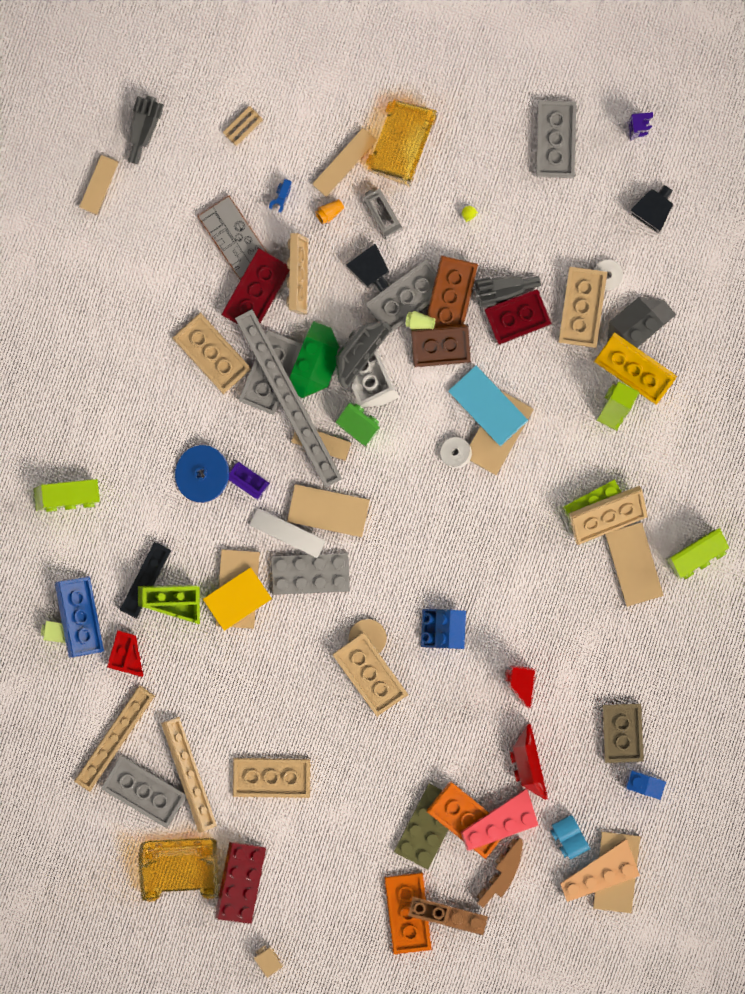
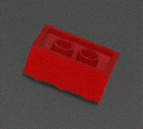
M509 666V670H505L504 681H508V687L522 705L531 708L536 669Z

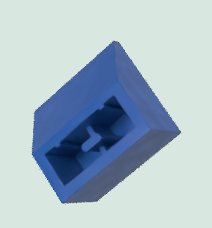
M422 609L421 647L464 649L466 611Z

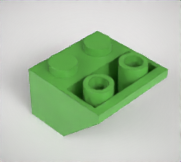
M349 403L336 421L339 427L364 447L369 444L380 430L379 421L372 415L367 417L364 414V409L357 403L354 405Z

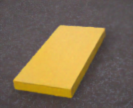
M615 332L594 360L596 364L629 387L639 391L642 396L655 405L659 403L678 377Z

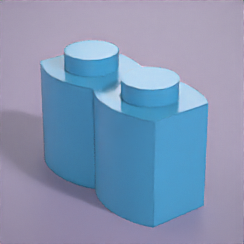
M572 814L552 824L553 829L550 831L555 841L560 840L562 846L559 848L564 858L568 856L571 860L590 849Z

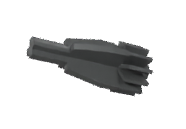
M146 95V98L138 96L136 98L130 133V143L133 144L127 162L138 164L142 148L147 147L156 129L158 119H161L164 104L156 102L157 98Z
M503 276L492 279L490 277L474 281L473 298L475 301H478L480 308L494 306L496 303L522 294L526 289L540 287V277L535 276L522 279L521 276Z

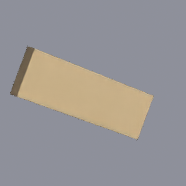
M103 155L100 156L79 206L80 209L98 215L118 168V161Z
M317 431L330 456L346 461L352 443ZM294 432L291 443L303 446L296 432Z

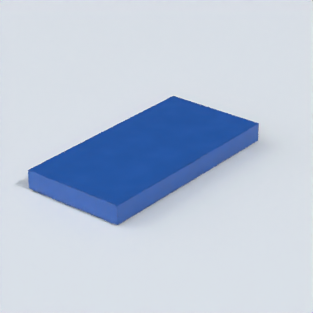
M90 576L54 582L68 657L74 658L104 652Z

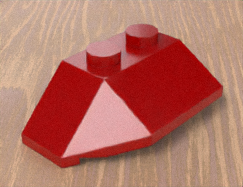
M527 723L512 745L513 751L509 752L511 762L516 763L517 770H514L516 782L520 781V784L526 789L547 800L548 795L531 723Z

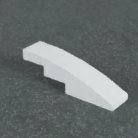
M257 508L249 524L317 559L326 543L325 540Z

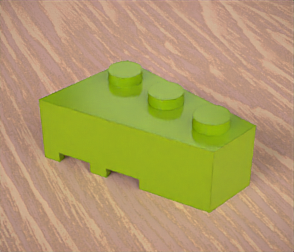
M618 382L616 385L612 384L605 394L604 398L607 401L596 421L617 431L623 422V418H626L639 391L621 382Z
M98 479L44 484L33 488L36 511L46 510V512L57 511V508L73 510L76 509V506L83 505V508L95 507L96 503L100 502Z
M138 586V606L200 625V586Z

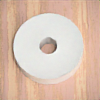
M603 260L594 268V270L605 271L611 274V278L606 279L605 291L614 290L621 284L623 270L617 262Z
M452 437L443 443L440 455L442 461L447 466L456 469L464 467L470 461L472 450L469 443L464 439ZM455 450H458L459 453L454 456V455H453L454 451H455Z

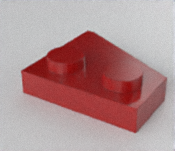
M117 630L107 668L143 677L136 635Z

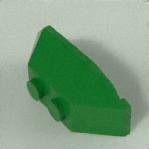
M313 321L289 378L298 396L302 399L328 387L336 368L335 356L340 348L332 328Z

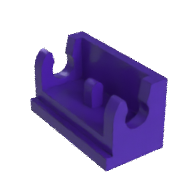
M653 112L631 115L628 121L630 140L645 137L649 134V132L642 133L641 131H647L652 128V125L649 124L653 118Z
M240 462L236 463L229 473V481L256 500L260 499L270 484Z

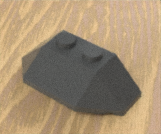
M638 297L609 321L607 342L615 332L638 348L677 314L665 300Z
M386 321L358 326L356 330L351 332L348 341L338 349L335 356L338 382L345 390L392 331Z

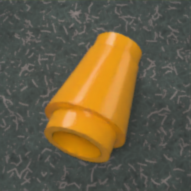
M337 199L320 206L315 211L316 217L322 224L330 223L344 209V205Z

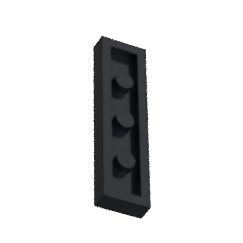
M156 542L153 543L120 611L136 619L138 618L143 608L138 606V586L155 585L172 550Z

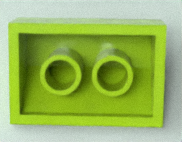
M614 479L562 508L570 521L569 513L622 492Z
M717 528L666 560L677 578L681 579L683 577L686 580L694 575L693 571L698 567L702 570L711 564L709 561L714 557L718 560L725 556L729 546L721 529Z

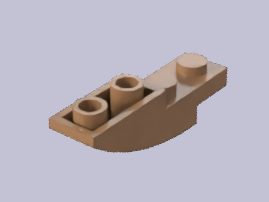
M520 837L517 840L513 838L507 845L508 851L505 854L501 853L495 860V863H497L495 868L500 873H495L489 880V883H491L487 889L483 888L476 896L478 898L477 903L482 908L486 906L495 893L502 898L511 885L522 855L523 840Z
M416 897L412 898L408 914L410 917L482 936L484 935L488 916Z

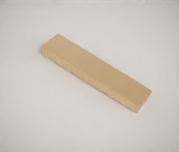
M362 128L312 185L327 198L373 147L377 140Z

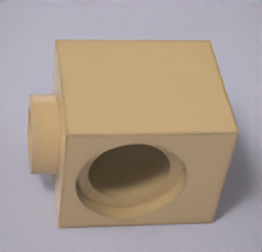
M263 946L256 951L257 955L254 957V960L266 978L283 967V963L271 946L268 948Z

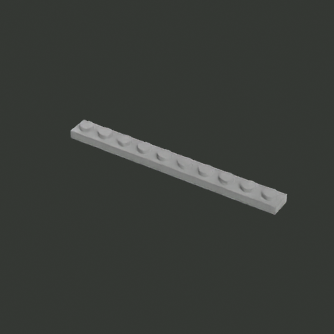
M250 310L235 318L324 487L327 488L342 480L337 467L253 310Z

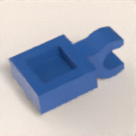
M285 179L284 183H279L276 191L279 195L277 199L270 202V210H272L273 205L278 204L280 206L278 213L281 214L283 212L284 203L293 185L292 181Z

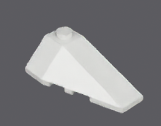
M378 349L353 380L352 390L361 407L382 406L399 398Z

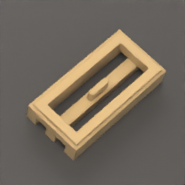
M249 106L223 134L237 147L263 121V118ZM251 113L252 115L230 135L229 133ZM254 118H256L257 120L237 140H235L234 138Z

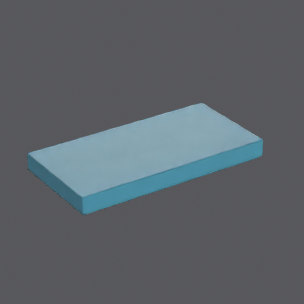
M477 365L448 391L500 447L528 422V419Z

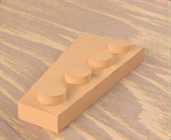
M627 839L560 883L567 902L640 876Z

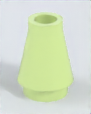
M417 311L408 312L406 327H410V329H434L435 318Z

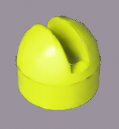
M465 206L462 210V217L466 222L478 215L477 210L473 206Z

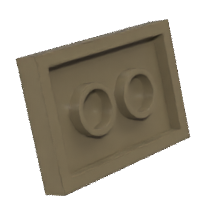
M641 703L602 705L605 763L644 762Z

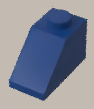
M629 770L624 788L661 800L666 781Z

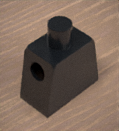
M663 185L659 192L651 189L630 210L629 214L659 234L673 206V203L668 200L673 190L666 185Z
M376 244L346 264L347 270L367 289L375 285L381 293L389 287V284L384 279L389 274V269Z

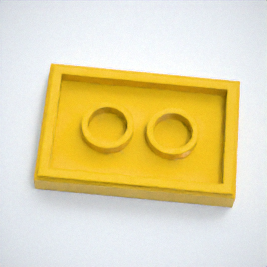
M250 567L203 600L225 631L272 600V598Z

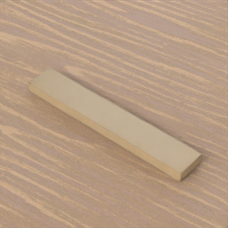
M138 686L74 782L91 792L155 695L142 686Z
M180 717L161 723L198 832L201 833L216 827L217 824Z

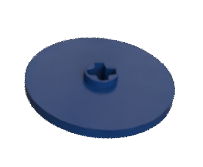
M207 445L194 446L184 452L175 470L178 489L187 499L199 503L210 502L219 497L225 490L229 480V467L223 454L216 448ZM200 470L204 471V472H203V474L205 475L204 477H200V476H201V474L199 473Z

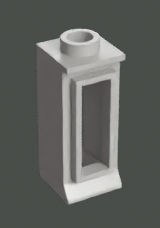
M373 188L367 191L363 201L385 239H388L390 235L397 231L401 232L403 227L381 189L376 190ZM378 197L394 222L385 227L371 202Z

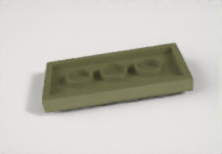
M428 783L394 850V853L427 870L449 830L426 812L442 792V789Z

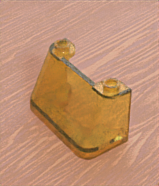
M394 99L393 102H388L385 111L388 113L373 155L369 154L365 165L368 166V172L411 187L415 171L438 111Z
M215 839L150 840L140 844L138 867L142 901L154 902L161 897L162 892L200 890V895L206 899H213L219 896L218 852Z

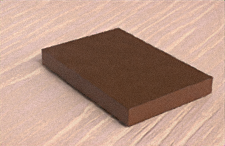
M468 324L434 327V329H411L414 367L471 363Z

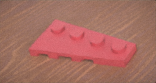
M523 789L519 794L511 797L498 808L493 809L488 815L462 830L461 835L466 850L469 851L539 826L528 789Z

